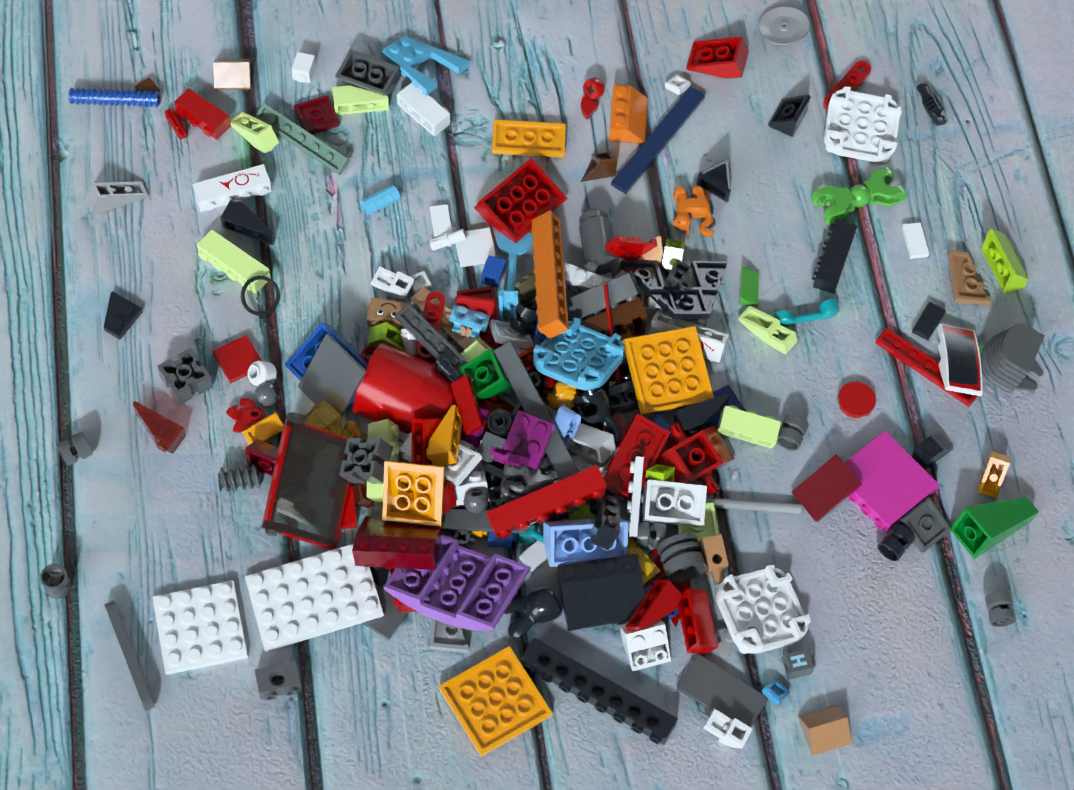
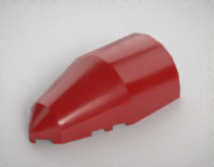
M381 343L375 349L365 367L367 373L356 391L353 413L374 422L389 419L398 425L400 432L410 434L412 432V418H444L451 406L456 405L457 407L451 387L452 382L436 369V364ZM477 400L479 407L484 408L483 403ZM487 416V419H486V423H485V427H484L483 433L486 432V431H487V432L490 431V429H489V427H488V423H487V421H488V416ZM462 424L461 437H460V439L462 438V434H463V430H464L463 424Z

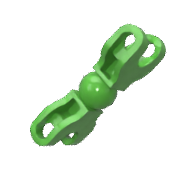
M889 167L875 170L871 174V178L864 181L863 185H855L850 190L848 187L838 188L830 185L819 188L813 192L811 200L817 207H830L825 212L824 220L828 225H834L836 219L845 221L847 214L854 211L855 207H863L868 202L870 205L880 204L890 207L903 202L907 192L901 185H888L891 183L894 173Z

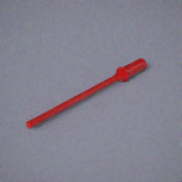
M603 285L609 336L612 337L613 329L607 285ZM619 366L613 372L614 380L621 379Z

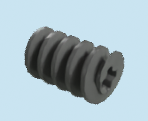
M252 464L251 470L248 469L247 465H244L243 471L240 470L238 465L235 472H233L231 466L228 467L227 472L224 471L223 467H220L218 473L220 492H222L223 487L226 492H229L231 486L234 491H237L239 485L242 490H245L247 484L250 489H253L255 483L260 488L259 471L255 464Z

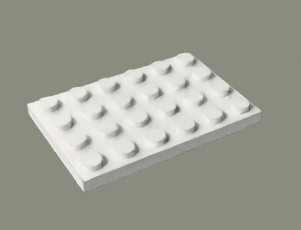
M353 544L245 576L265 652L384 616L370 567L355 566L352 553Z

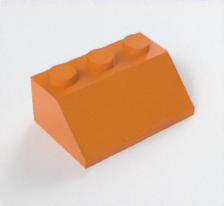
M613 84L609 141L638 144L645 142L648 98L632 86Z

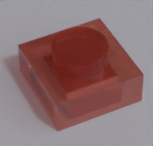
M357 483L353 486L356 505L367 508L375 505L374 501L367 497L366 485Z

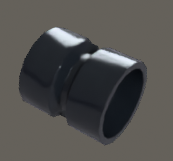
M520 299L515 308L516 313L513 314L509 323L510 327L522 334H532L536 325L535 320L538 319L536 313L537 304L530 300Z
M496 409L488 417V427L493 433L507 439L515 415L505 409Z
M893 524L887 532V536L882 538L877 548L884 557L896 562L899 561L905 550L913 543L914 536L906 527L900 524Z

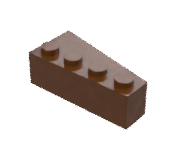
M640 297L610 309L613 335L616 333L621 336V341L645 334L648 315ZM606 311L586 319L580 324L609 336Z

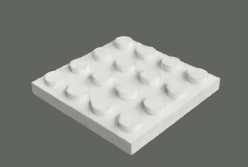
M233 580L152 597L166 675L248 658Z

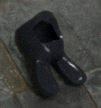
M602 387L595 390H585L573 399L580 415L587 422V426L601 430V422L606 432L613 434L615 443L620 440V429L610 415L611 403L609 396Z
M544 586L535 589L525 597H513L504 614H510L520 610L526 611L524 615L516 619L508 627L509 636L513 639H518L533 624L549 622L559 618L563 613V607L552 587Z

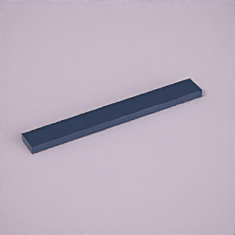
M690 86L613 179L611 186L627 194L705 99V94Z

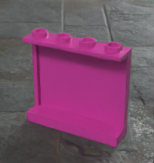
M886 431L882 432L844 462L863 484L849 495L848 499L855 502L860 507L861 512L865 516H869L874 521L875 526L879 530H883L885 534H887L893 524L898 522L899 519L928 496L931 498L935 495L940 486Z

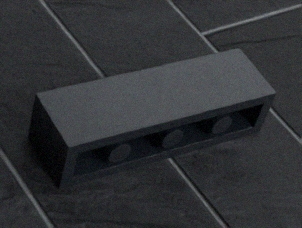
M836 219L834 225L830 224L827 233L830 238L829 240L825 239L822 250H825L824 255L820 254L817 265H820L819 270L815 269L812 280H815L813 288L835 294L858 225Z

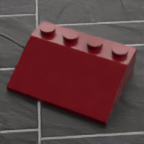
M365 516L356 533L352 553L355 566L436 570L444 520H442V526L387 521L382 520V517Z

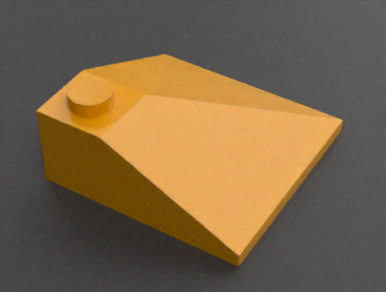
M384 461L382 520L442 526L444 467Z

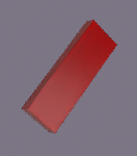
M465 375L451 383L465 434L471 435L485 427L471 378Z

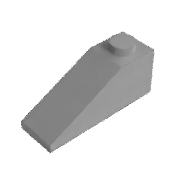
M142 181L91 183L84 198L90 211L98 212L109 211L148 197Z

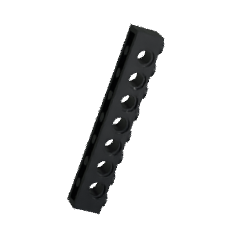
M536 638L532 639L521 657V665H523L526 671L539 674L548 683H555L563 692H570L576 695L579 701L592 704L600 713L606 712L616 722L629 725L638 734H645L655 744L665 745L676 727L677 717ZM547 660L549 664L541 665L539 661ZM565 670L567 674L561 676L557 673V671ZM582 680L585 684L579 686L575 684V681ZM600 690L603 694L596 696L593 694V691ZM618 700L621 705L614 706L611 704V701ZM636 710L639 715L631 716L629 711ZM653 720L657 723V726L651 727L647 724V721Z

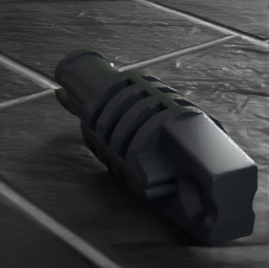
M926 82L924 84L920 83L916 89L922 97V104L929 117L936 126L945 125L948 119L937 96L930 91Z

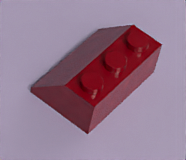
M257 439L245 449L248 467L251 468L252 464H255L259 472L273 476L279 448L269 441ZM289 450L282 481L303 488L312 470L311 460L304 455L298 456L293 454Z

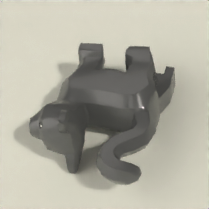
M549 457L544 458L538 470L522 464L520 467L505 464L503 470L504 479L513 481L521 478L524 487L514 482H507L501 487L503 495L509 496V490H513L520 495H526L553 484L559 476L556 471H551L548 475L547 467L552 465Z

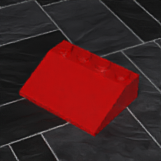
M530 158L483 197L474 209L487 223L516 244L531 231L533 219L550 210L553 212L568 198L537 163Z

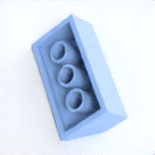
M620 517V533L609 551L590 543V532L596 518L543 522V542L549 566L555 567L627 555L628 522Z

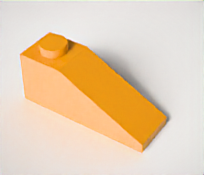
M456 405L451 406L429 440L426 455L434 466L455 464L458 461L462 421Z

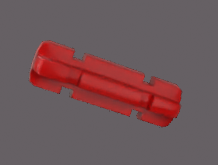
M172 108L165 110V117L169 120L178 138H186L188 136L187 131L178 116L175 115V111Z

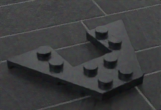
M621 260L620 267L626 273L632 271L637 284L672 319H709L727 266V261H692L690 267L693 268L692 273L697 287H692L690 292H684L678 287H665L657 260Z

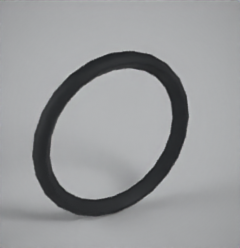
M252 277L242 287L241 301L244 308L251 314L257 316L267 315L279 304V288L269 277ZM255 280L270 282L276 291L275 303L270 309L263 312L252 310L245 301V290Z

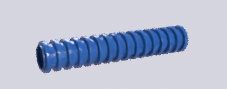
M70 88L68 93L70 104L74 102L83 105L85 103L88 105L91 103L93 105H96V103L102 105L104 103V105L110 104V106L113 104L116 106L119 104L121 106L125 104L130 106L132 104V106L138 105L139 107L141 105L147 107V105L158 107L160 104V94L158 91L153 93V91L147 92L146 90L144 92L141 90L138 92L136 90L132 92L127 90L125 92V90L119 91L118 89L115 91L113 89H110V91L104 89L102 91V89L91 90L88 88L85 90V88H82L80 90L76 88L74 90V88Z

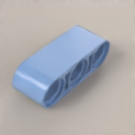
M562 406L557 410L553 421L569 449L581 422V416L568 407ZM545 451V454H544L543 458L548 457L546 451Z

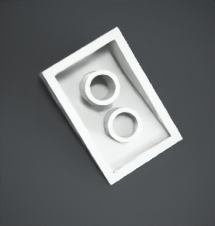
M647 480L644 483L641 521H648L652 524L658 522L666 523V525L704 526L707 486Z

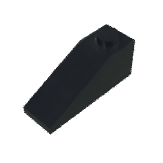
M229 201L221 216L223 228L274 245L273 232L248 206L242 202Z
M725 393L677 410L673 420L675 424H680L687 437H691L704 430L722 409L728 405L730 395Z

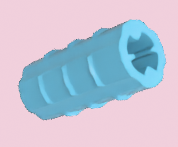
M390 185L360 200V204L366 215H370L400 200V194L394 185Z

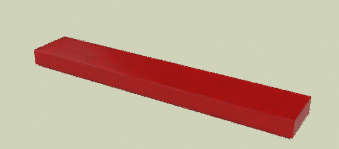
M886 328L876 339L875 343L966 406L970 407L978 397L977 395L946 390L938 366L939 362L889 328Z

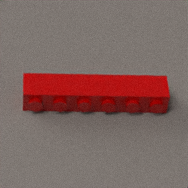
M595 465L486 512V517L495 538L501 537L503 539L512 535V531L517 529L522 531L529 528L533 522L538 521V523L546 521L554 513L557 515L562 514L570 506L575 505V507L585 504L586 500L591 497L597 499L603 496L604 492L607 491V485L598 465Z

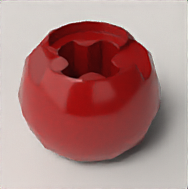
M591 77L583 84V93L591 100L599 99L605 92V85L599 78Z

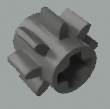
M454 530V536H450V538L459 540V546L470 549V545H474V539L471 538L472 531Z

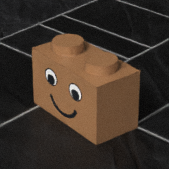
M371 297L367 314V325L373 327L387 322L401 331L404 327L395 319V315L409 303Z

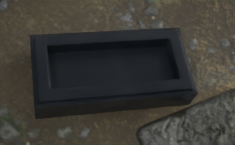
M929 301L914 326L912 333L929 341L946 310Z

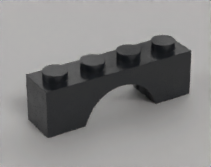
M607 486V491L604 492L603 496L597 499L592 498L590 501V512L597 515L590 532V543L608 551L620 533L619 492L612 486Z

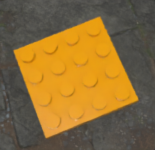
M696 326L623 340L641 415L687 407L714 398Z
M510 646L438 686L441 694L481 757L553 715Z

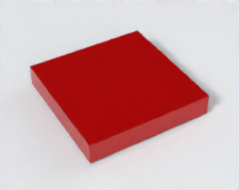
M247 335L212 351L213 356L230 384L247 376L248 369L253 362L262 361Z

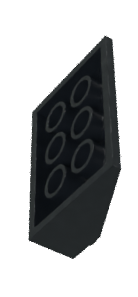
M637 553L557 566V580L567 631L629 622L645 598Z

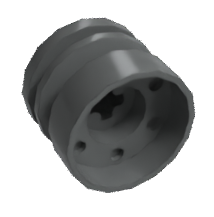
M682 533L665 539L657 546L660 561L664 563L663 569L666 578L672 583L694 579L707 570V564L704 555L699 552L701 547L695 534Z

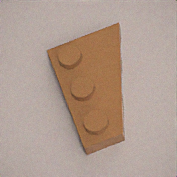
M950 251L948 253L953 301L957 303L989 305L992 301L983 290L985 287L976 275L977 270L968 252Z

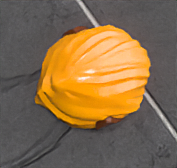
M557 382L553 385V390H548V406L555 411L562 406L572 409L575 406L573 399L579 394V390L563 382Z

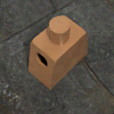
M722 534L704 537L699 542L701 547L699 552L704 555L707 564V570L704 574L705 576L712 575L715 585L723 582L725 579L724 572L729 566Z

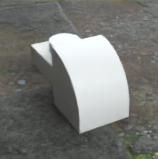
M379 266L371 285L388 292L387 296L391 298L403 299L407 296L415 279L399 271L395 274Z
M716 709L711 712L703 727L720 738L719 742L733 748H742L752 731V728L736 718L732 720Z

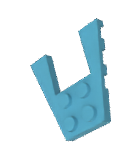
M407 36L401 37L382 49L381 54L390 64L399 66L401 74L404 77L408 76L416 88L420 87L423 90L425 96L437 88V82L414 69L415 67L432 58L459 74L470 65V61Z

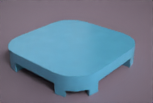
M574 317L573 321H568L569 330L551 339L547 337L540 346L536 344L533 353V366L540 373L577 389L595 390L604 385L622 363L625 346L620 340L621 336L614 333L612 337L606 336L580 325L581 319Z

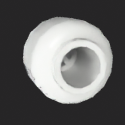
M256 361L248 369V378L253 385L258 386L264 382L273 384L276 379V368L271 362Z

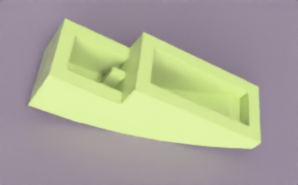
M751 306L738 317V320L753 334L784 354H787L797 343L796 332L781 326L780 320Z

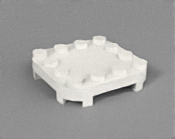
M843 87L842 90L833 93L828 105L824 132L826 150L840 156L871 162H888L898 144L896 142L901 106H898L891 99L892 96L885 94L884 97L850 91L851 87Z
M767 565L763 570L734 577L731 574L723 580L715 591L717 605L730 635L741 653H761L791 645L800 641L808 631V626L811 622L809 614H804L790 583L793 578L789 572L786 574L782 570L775 568V565Z

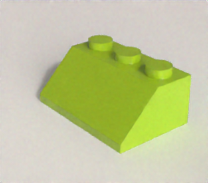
M990 229L981 247V251L1004 294L1024 289L1028 281V273L1020 264V258L1015 254L1011 241L1007 239L1004 233Z

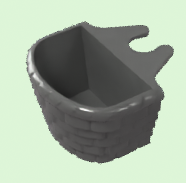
M1016 324L991 337L981 354L982 374L990 383L1009 394H1012L1015 389L1035 391L1037 385L1028 381L1026 375L1029 371L1034 372L1037 376L1043 375L1042 369L1034 360L1045 335L1025 324Z

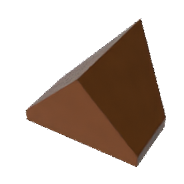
M610 152L593 154L580 182L614 177L616 175L617 158Z

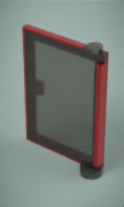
M287 413L261 529H264L265 534L268 536L280 534L334 550L337 545L350 484L348 480L339 476L342 460H347L348 456L344 453L347 438L307 425V417L302 414Z

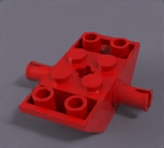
M679 423L671 426L668 430L677 444L661 454L654 465L675 467V483L693 484L696 481H701L703 486H707L709 496L719 491L720 488L715 483L711 474L735 458L715 426L704 429L691 437L685 435Z

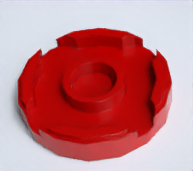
M850 382L840 389L837 402L844 414L852 418H861L870 415L874 410L876 396L872 388L865 383Z

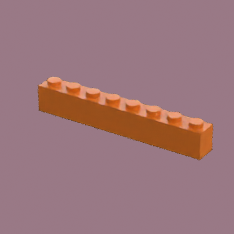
M550 210L533 219L531 229L533 234L532 245L534 248L533 259L535 262L534 273L537 294L535 296L537 301L536 313L538 315L537 327L540 333L545 334L549 339L569 330L561 221Z

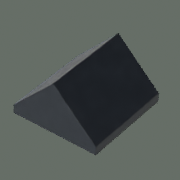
M808 94L782 99L768 126L793 137L807 113L811 96Z

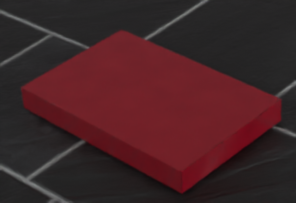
M836 454L795 488L792 494L811 517L818 522L863 484Z

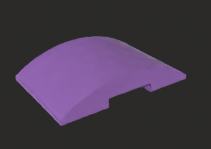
M442 535L436 570L396 568L384 585V589L410 608L437 621L468 630L490 631L495 629L531 570V567L497 554H493L492 557L459 546L458 540Z

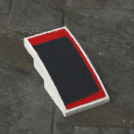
M939 324L937 328L940 338L938 350L941 360L938 366L945 389L981 396L983 393L982 369L975 330Z

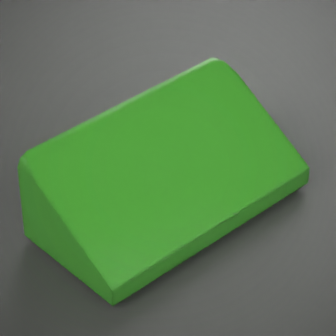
M741 267L739 305L758 307L759 273L746 267Z

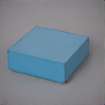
M776 678L761 691L776 706L790 694V691Z

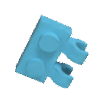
M453 305L449 321L454 322L452 331L459 333L462 325L472 328L470 336L478 339L479 332L486 331L490 315L467 309L464 306Z

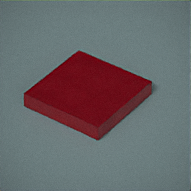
M328 95L294 105V110L301 127L312 135L340 126Z

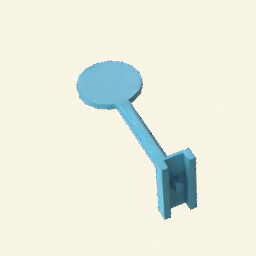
M501 232L497 235V247L503 253L510 255L506 290H499V317L501 321H503L504 316L512 317L516 313L518 291H514L517 256L528 252L532 248L533 235L531 232L527 233L516 244Z

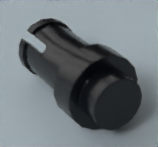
M442 356L435 362L437 365L436 369L443 373L452 383L460 379L462 375L451 365L452 362Z

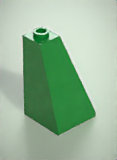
M1027 497L968 506L951 526V532L970 555L976 559L1029 524L1039 511Z

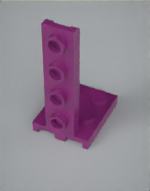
M518 410L504 447L492 446L489 454L494 456L493 460L517 467H520L522 464L538 470L556 425Z

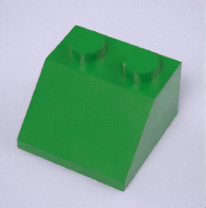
M492 348L460 367L463 376H470L477 400L498 397L513 388Z

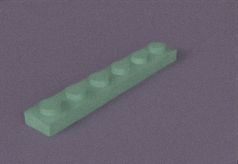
M265 103L262 104L254 117L271 125L274 132L339 175L342 174L350 161Z

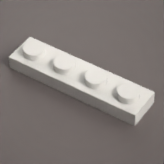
M636 456L635 461H631L630 473L634 474L633 481H629L628 493H632L631 501H627V513H630V521H627L628 538H637L644 457Z

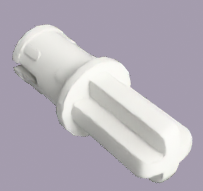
M464 229L450 234L445 233L444 236L430 240V247L434 251L446 246L452 247V244L467 240L466 232Z

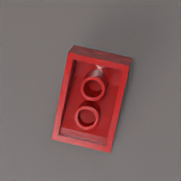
M743 36L694 41L686 68L689 71L725 79L739 78L743 76L749 49Z

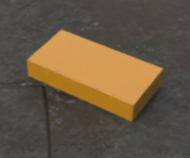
M275 412L242 431V434L250 445L257 439L261 441L268 440L282 432L284 425Z

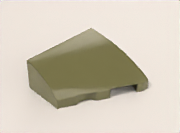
M534 269L523 277L522 284L519 282L515 283L514 290L518 291V297L521 299L536 302Z

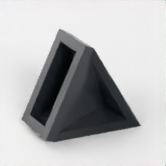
M728 159L701 171L697 180L698 186L708 190V192L725 202L729 201L731 194Z

